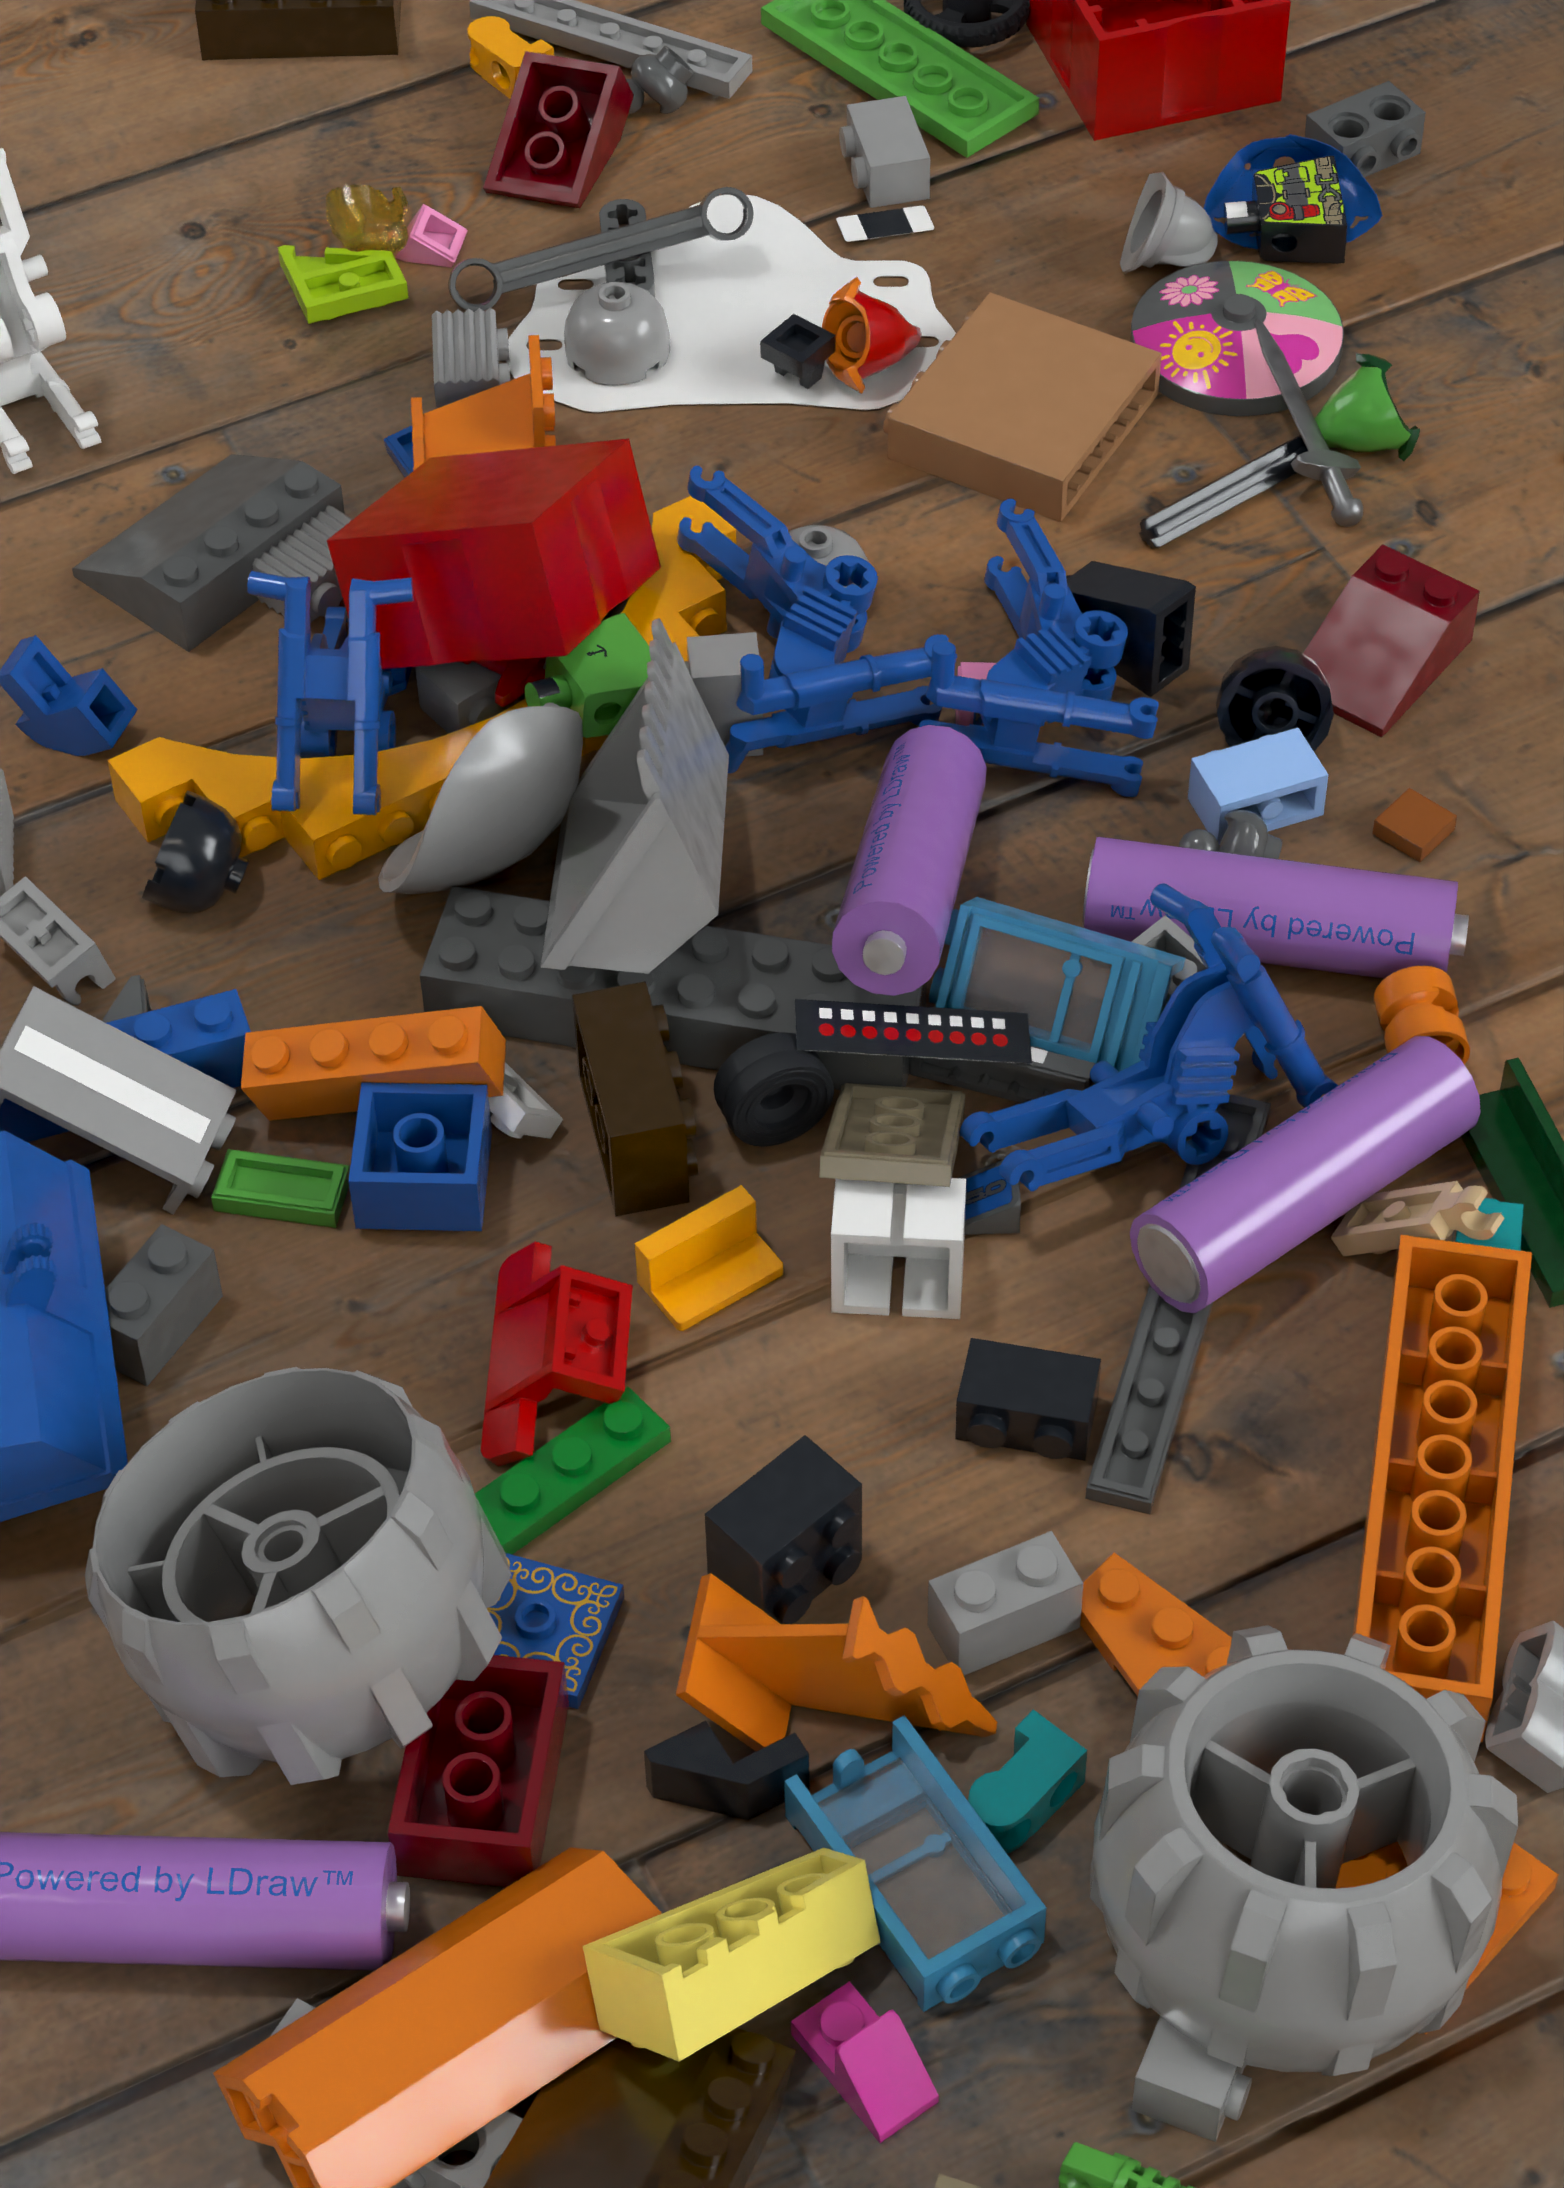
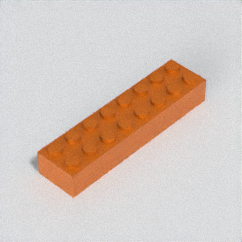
M1401 1235L1392 1286L1353 1635L1357 1633L1391 1645L1385 1670L1405 1681L1426 1699L1443 1690L1463 1694L1486 1721L1480 1741L1483 1742L1493 1699L1532 1252Z

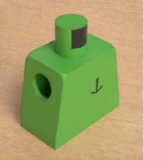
M625 613L603 620L567 656L546 658L545 678L529 682L525 686V698L528 707L544 706L546 703L567 707L579 713L582 719L583 737L590 738L609 735L648 677L647 663L651 661L649 645Z

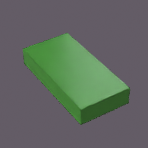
M228 1149L211 1197L213 1209L217 1212L336 1228L349 1188L350 1166Z

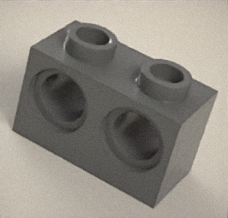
M1387 81L1307 114L1305 138L1331 145L1345 154L1363 177H1367L1421 153L1426 112L1390 81Z

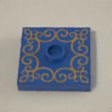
M505 1553L511 1577L496 1605L487 1608L502 1636L494 1655L564 1662L569 1707L579 1710L624 1600L623 1584Z

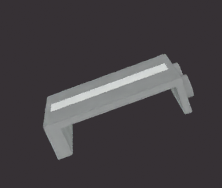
M33 986L0 1048V1106L6 1098L174 1183L162 1208L173 1215L187 1194L195 1198L199 1197L214 1168V1164L205 1160L210 1147L218 1151L221 1149L235 1123L236 1117L226 1112L237 1090Z

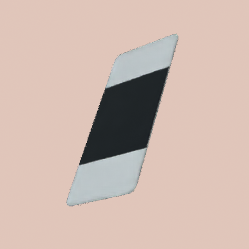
M925 206L836 218L842 235L847 242L934 230V225Z

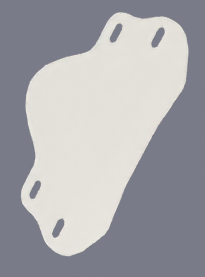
M733 195L717 196L708 205L707 219H709L710 224L717 231L731 233L740 226L743 220V206ZM746 195L752 203L754 215L751 227L740 238L720 241L710 236H705L651 252L655 298L664 309L670 333V353L666 364L661 369H659L658 362L654 367L646 370V379L636 383L609 385L595 383L586 379V370L579 368L576 364L573 369L568 364L564 344L565 321L575 300L586 290H564L558 287V283L562 280L580 279L591 280L594 284L593 287L606 283L604 265L537 284L531 311L508 339L509 360H506V362L509 363L510 372L514 379L530 373L529 349L526 346L528 335H539V340H558L562 342V348L558 350H540L541 357H551L553 390H543V394L554 393V401L585 412L599 413L668 405L797 404L873 410L900 402L910 391L916 375L920 371L925 372L936 359L942 343L946 340L950 341L956 332L935 307L930 279L927 272L919 265L907 261H854L842 258L828 248L806 225L779 205L757 196ZM701 202L691 205L690 207L700 205ZM639 256L627 258L625 260H633L638 258ZM855 277H858L861 282L859 291L897 308L909 323L920 328L922 332L921 337H935L939 341L938 345L934 347H915L899 362L880 373L863 379L865 389L862 394L837 379L826 363V360L822 378L807 389L800 385L799 377L789 372L784 376L776 373L774 364L762 359L760 354V341L792 314H796L822 328L823 318L830 305L831 297ZM877 277H905L909 280V283L902 287H879L873 281Z

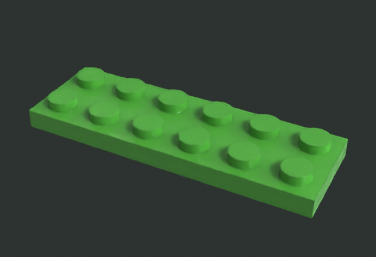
M774 0L761 7V24L875 99L881 100L906 96L917 125L966 158L1039 114V97L935 31L919 24V21H915L911 16L886 0Z

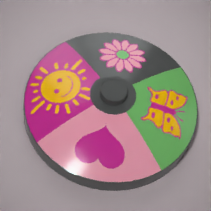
M1217 261L1181 269L1164 277L1149 288L1141 297L1134 310L1130 342L1162 353L1159 392L1166 397L1189 408L1207 413L1227 416H1257L1288 409L1263 356L1255 328V321L1257 319L1264 323L1284 353L1306 401L1323 390L1336 374L1341 362L1344 330L1339 312L1324 292L1306 279L1271 265L1247 261Z

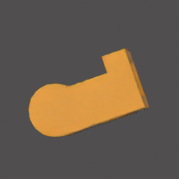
M481 17L471 22L467 28L468 39L471 41L469 55L472 69L509 99H511L525 51L554 56V47L542 39L529 44L512 32L510 24L500 17Z

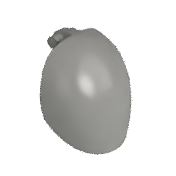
M546 703L544 706H529L511 710L489 720L471 739L452 767L441 787L424 830L403 841L384 863L378 877L379 888L383 892L422 894L451 890L452 886L464 887L491 878L534 852L562 822L577 787L583 746V727L579 713L567 707H559L554 703Z

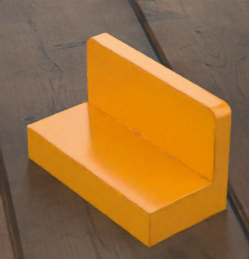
M742 1185L635 1243L637 1283L679 1331L690 1328L781 1277L784 1273L783 1262L757 1233L756 1201Z

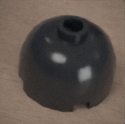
M1280 646L1255 649L1237 659L1224 674L1216 701L1219 726L1225 735V741L1229 747L1253 741L1266 735L1299 728L1312 750L1315 751L1328 736L1334 717L1330 685L1316 662L1298 650Z
M187 790L184 801L180 803L155 861L158 868L153 879H148L142 896L143 900L165 909L181 913L201 912L214 906L225 889L236 894L249 860L239 857L242 834L237 821L225 808L208 798Z

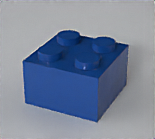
M361 1082L348 1181L355 1229L482 1231L492 1140L487 1085Z

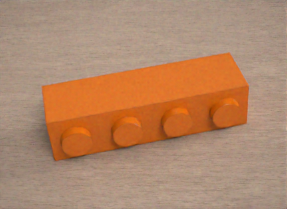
M482 1006L246 1032L241 1089L269 1121L358 1111L361 1082L487 1085L488 1097L503 1096L506 1039Z

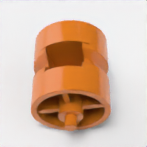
M1412 966L1398 970L1381 981L1374 992V1004L1380 1026L1385 1031L1384 1040L1387 1054L1414 1036H1429L1445 1044L1461 1059L1464 1065L1466 1064L1470 1056V1046L1464 1024L1458 1017V1001L1453 983L1446 972L1432 966Z

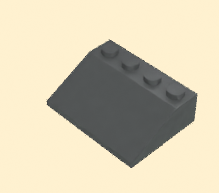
M231 454L73 567V576L178 646L190 652L259 600L257 596L250 595L247 591L248 577L250 572L253 571L252 564L255 558H261L263 552H269L271 546L277 547L279 540L285 541L288 534L293 535L295 529H301L304 522L309 523L311 517H317L319 511L324 512L327 505L333 506L345 514L342 488L339 483L303 461Z

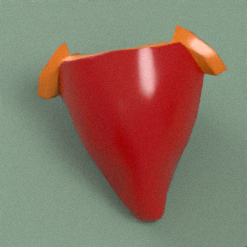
M855 277L831 297L830 305L823 318L822 328L836 335V352L826 359L829 368L837 379L862 394L865 389L863 379L880 373L899 362L919 344L922 332L919 327L909 323L897 308L859 291L861 282L858 277Z

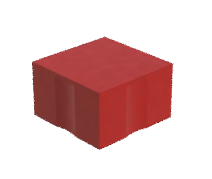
M1029 0L1030 14L1026 25L1094 141L1279 102L1282 99L1290 0Z
M629 438L429 458L326 540L348 618L349 591L352 578L368 581L412 578V602L377 605L376 631L380 632V666H382V669L432 666L460 661H501L567 656L601 624L603 618L610 610L629 598L661 568Z

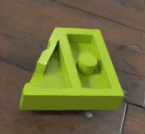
M283 245L278 247L280 265L308 324L322 320H331L338 316L409 299L407 282L391 251L364 250L355 252L347 248L326 247L325 257L296 256L295 246Z

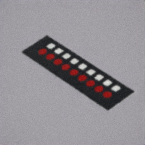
M795 999L797 1050L1032 1064L1028 1013Z

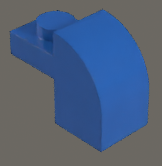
M37 635L20 640L0 669V685L23 711L15 725L32 740L49 749L75 756H86L112 749L138 710L103 668L71 677Z

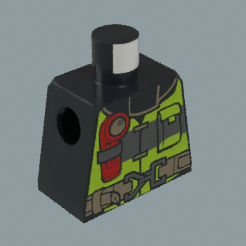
M1325 156L1258 170L1253 175L1252 201L1224 203L1226 235L1255 232L1259 257L1265 261L1345 263L1347 221L1335 157Z

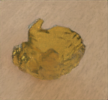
M346 184L342 188L336 187L330 190L326 195V216L332 234L350 251L384 250L391 251L392 254L401 251L408 241V230L403 222L409 211L408 201L401 187L392 188L393 200L391 202L388 201L379 189H374L370 185Z

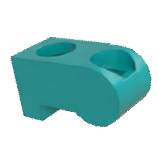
M1034 1709L1015 1727L1013 1757L999 1771L985 1773L976 1779L969 1790L968 1802L1006 1853H1011L1022 1846L1085 1783L1087 1749Z

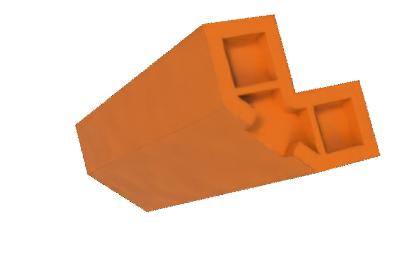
M570 1847L216 2070L213 2074L244 2139L274 2147L294 2188H391L617 2038L599 2030L583 1946L660 1915L662 1912L604 1851Z

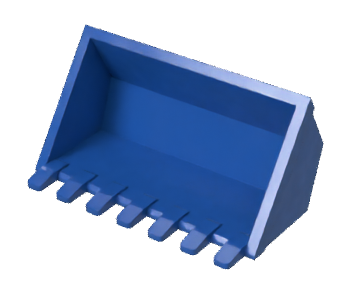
M0 1131V1522L108 1489L117 1472L128 1464L90 1171L73 1160L62 1161L6 1131Z

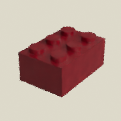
M493 1655L488 1666L474 1681L456 1679L443 1697L427 1712L433 1726L430 1730L405 1746L388 1828V1839L395 1849L397 1876L508 1887L540 1867L569 1709L564 1662Z

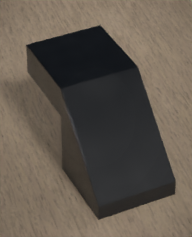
M703 1721L644 1751L646 1787L653 1798L744 1820H751L784 1803V1781L796 1774L805 1787L810 1790L809 1753L796 1733L733 1763L707 1721Z

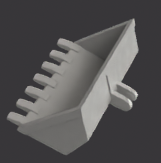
M660 618L652 621L653 640L649 644L651 661L647 663L648 677L579 779L574 795L561 822L541 968L565 970L567 966L649 974L718 915L729 754L692 680L676 643L671 642Z

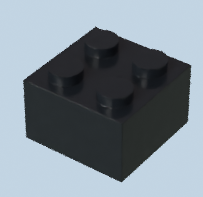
M804 1435L705 1513L707 1573H712L780 1624L795 1623L806 1613L814 1598L830 1585H840L846 1582L861 1563L862 1483L810 1438Z

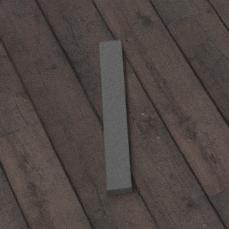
M1229 1094L1228 1103H1219L1215 1111L1227 1122L1228 1138L1226 1144L1216 1157L1206 1163L1199 1165L1187 1163L1179 1189L1264 1135L1271 1103ZM1149 1284L1088 1480L1085 1499L1146 1514L1151 1513L1213 1302L1197 1313L1182 1312L1168 1304Z

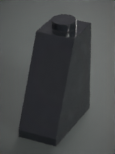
M1091 561L1073 575L1066 576L1067 586L1070 588L1082 614L1088 611L1109 612L1119 617L1127 626L1128 635L1122 658L1116 666H1113L1118 676L1147 696L1152 697L1189 669L1196 586L1186 580Z

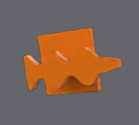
M528 335L529 374L424 414L422 397L411 398L413 471L432 457L556 446L555 435H545V432L554 431L555 404L554 393L543 394V390H553L551 357L540 356L539 335Z
M712 1573L704 1575L700 1579L676 1696L754 1751H758L785 1738L792 1705L890 1722L905 1715L914 1726L980 1737L996 1734L998 1722L978 1700L971 1696L961 1668L952 1661L936 1668L930 1666L925 1662L916 1635L906 1627L889 1634L879 1628L870 1602L866 1597L862 1596L853 1600L850 1620L847 1624H780Z

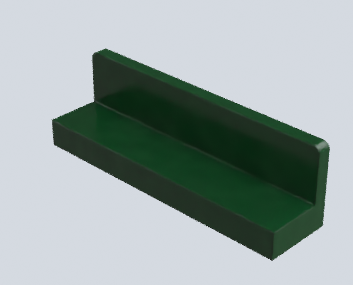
M1517 1057L1505 1061L1500 1090L1479 1095L1481 1113L1477 1124L1461 1135V1138L1492 1198L1500 1202L1524 1204L1521 1251L1532 1252L1530 1271L1549 1308L1564 1304V1141L1521 1060Z

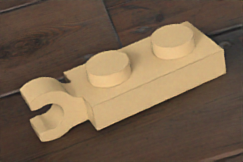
M1458 1181L1375 1193L1347 1212L1331 1236V1239L1343 1257L1366 1253L1383 1254L1399 1248L1401 1235L1445 1241L1454 1230H1457L1472 1239L1487 1240L1494 1236L1504 1217L1501 1213L1485 1214L1477 1210L1488 1194L1485 1187L1474 1185L1462 1189Z

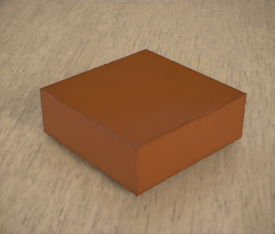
M1409 788L1374 820L1372 834L1421 862L1455 830L1457 815Z

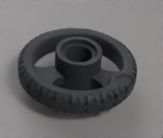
M904 0L903 3L904 12L915 21H919V24L930 28L958 47L963 48L989 46L1010 38L1021 30L1030 14L1029 0H943L942 12L936 15L931 14L923 7L922 0ZM991 13H1002L1001 16L991 19Z

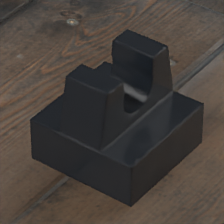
M792 314L760 341L761 358L774 364L776 373L784 376L789 372L799 377L800 385L807 389L822 378L825 360L836 352L835 334L796 314Z

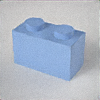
M1294 728L1191 758L1188 800L1206 830L1215 836L1220 845L1221 839L1228 827L1224 817L1231 811L1245 810L1257 814L1265 822L1268 831L1324 815L1329 774L1300 729Z

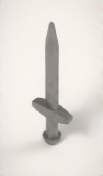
M1257 319L1255 321V328L1263 356L1308 449L1307 452L1299 454L1292 461L1293 470L1303 476L1320 480L1333 505L1331 516L1334 521L1340 526H1354L1362 519L1363 505L1360 499L1353 498L1345 479L1353 477L1360 470L1361 466L1356 459L1329 450L1284 353L1264 323Z

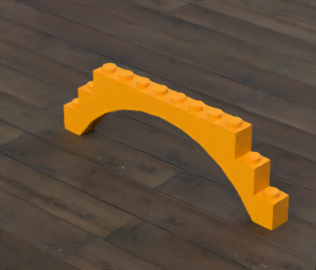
M691 496L653 513L651 529L661 568L629 597L624 610L621 612L625 613L648 645L653 640L652 621L660 618L671 642L676 643L684 661H688L687 637L721 634L727 631L726 592L717 581L723 578V576L695 553L687 552L679 546L677 533L680 521L684 517H689L692 520L690 529L695 533L701 532L702 525L705 522H711L716 529L737 545L736 529L704 502L698 501ZM525 698L494 717L433 740L378 751L377 784H380L381 809L380 813L377 812L376 815L353 814L354 755L300 759V807L295 809V811L272 810L271 798L273 782L276 779V757L231 754L157 737L107 761L115 801L148 843L167 834L180 803H183L185 793L189 790L222 806L237 821L242 834L239 857H244L252 852L264 849L268 845L285 838L315 877L321 880L340 870L350 868L355 863L382 850L398 845L423 831L444 781L471 739L489 720L508 711L528 707ZM609 735L590 738L583 737L581 756L599 750Z

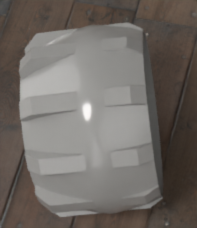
M298 1367L264 1373V1376L229 1387L201 1402H195L171 1418L169 1423L146 1442L122 1470L117 1472L103 1495L101 1511L95 1526L93 1548L89 1550L85 1571L88 1599L107 1628L115 1650L128 1675L148 1695L163 1721L170 1722L197 1766L219 1777L251 1775L264 1760L278 1763L290 1785L339 1776L342 1759L367 1751L389 1739H393L402 1749L430 1730L433 1724L427 1712L443 1697L456 1679L474 1681L488 1666L502 1636L487 1608L496 1605L511 1577L505 1551L475 1496L468 1473L450 1448L441 1428L425 1420L412 1407L401 1386L358 1370L349 1372L329 1368L300 1369Z
M1269 1625L1233 1631L1226 1665L1216 1668L1204 1676H1201L1190 1667H1161L1139 1690L1130 1743L1123 1753L1109 1758L1104 1792L1094 1823L1090 1899L1103 1912L1108 1936L1117 1953L1114 1973L1137 2003L1147 2009L1151 2007L1178 2032L1208 2049L1207 2055L1241 2068L1249 2065L1281 2072H1321L1325 2076H1337L1367 2070L1372 2058L1394 2049L1417 2032L1421 2034L1439 2030L1461 2005L1468 1979L1477 1966L1494 1932L1502 1895V1878L1518 1829L1517 1795L1493 1776L1480 1775L1474 1762L1485 1727V1719L1463 1694L1443 1690L1426 1699L1405 1681L1387 1672L1385 1667L1391 1645L1355 1633L1350 1639L1345 1654L1320 1650H1288L1281 1631ZM1219 1841L1250 1858L1251 1865L1249 1866L1234 1856ZM1398 1842L1408 1867L1386 1879L1371 1884L1335 1889L1343 1863Z

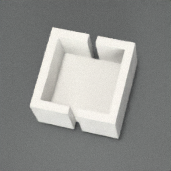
M952 1178L950 1187L835 1179L831 1227L832 1313L889 1316L893 1258L906 1257L902 1316L960 1319L964 1262L966 1179Z

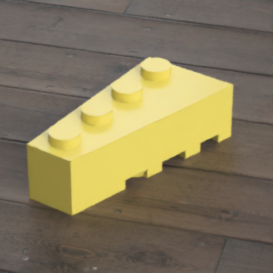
M821 1848L583 1946L599 2030L628 2041L634 2047L646 2048L680 2062L826 1974L849 1965L854 1961L855 1957L881 1942L865 1860L831 1849Z

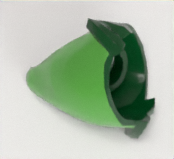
M1356 353V362L1362 367L1338 387L1314 419L1328 448H1341L1353 452H1377L1398 449V457L1405 461L1415 448L1420 435V428L1418 429L1416 426L1408 428L1399 415L1389 393L1385 373L1392 364L1386 359L1371 354Z

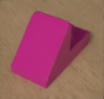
M850 1981L791 2021V2035L879 2143L939 2102V2095L898 2014L892 2009L879 2017Z

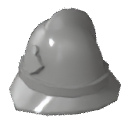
M1164 172L1149 174L1139 197L1120 260L1122 272L1125 274L1137 269L1141 265L1151 268L1154 265L1163 264L1182 267L1203 264L1214 255L1218 236L1212 226L1209 215L1194 199L1185 195L1181 188L1173 186Z

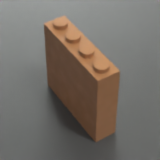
M990 292L976 310L972 309L966 314L961 328L950 341L946 340L942 343L936 359L925 372L920 371L916 375L910 391L901 402L894 403L889 408L883 426L884 433L888 434V458L1002 501L1014 499L1018 507L1031 509L1037 514L1062 522L1159 394L1162 353Z

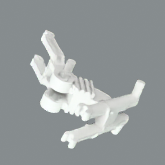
M0 148V219L3 225L0 226V447L10 471L15 474L32 468L33 465L26 454L29 451V446L1 406L32 395H35L37 398L45 396L52 410L60 417L81 449L101 443V438L94 428L98 426L94 414L91 411H83L70 393L68 385L64 380L60 379L41 352L51 345L65 341V327L52 296L48 292L34 296L30 288L29 282L47 276L48 269L42 255L21 260L20 256L30 235L6 164V153L3 148Z

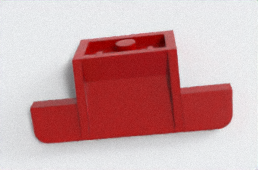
M536 1241L507 1257L501 1265L498 1274L481 1439L482 1456L496 1466H503L533 1455L537 1404L539 1401L546 1399L553 1388L609 1404L618 1401L625 1392L633 1285L560 1265L550 1272L552 1246Z

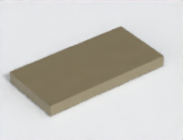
M845 1083L841 1086L820 1155L819 1178L950 1187L959 1144L960 1127L964 1118L965 1093L952 1090Z

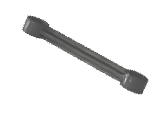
M723 187L710 191L702 199L700 205L496 263H490L480 258L466 259L458 263L451 271L448 280L449 293L453 301L462 309L467 310L469 308L475 312L480 308L484 311L496 304L501 294L705 236H710L720 241L735 240L743 236L751 227L754 215L753 206L749 198L742 191L732 187ZM719 194L733 195L743 206V220L740 226L731 233L717 231L710 224L709 219H707L708 205ZM469 265L486 268L494 278V288L491 296L480 304L466 302L459 295L458 290H456L457 276Z

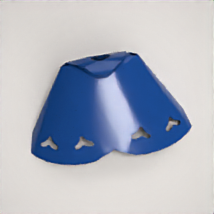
M1292 134L1280 138H1268L1251 142L1237 151L1215 181L1206 197L1203 208L1209 215L1212 226L1217 234L1232 243L1258 249L1256 236H1249L1254 232L1226 235L1224 224L1214 220V218H1224V203L1252 201L1253 175L1258 170L1274 167L1275 161L1280 157H1291L1296 163L1325 156H1334L1347 221L1346 243L1366 233L1383 216L1377 194L1345 154L1331 145ZM1251 163L1249 170L1245 169V164ZM1356 216H1368L1366 220L1359 221L1354 228L1350 229Z

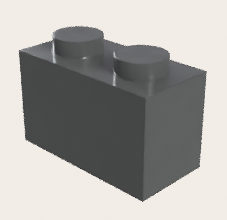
M161 1224L107 1286L105 1292L116 1371L148 1386L223 1297L214 1249Z

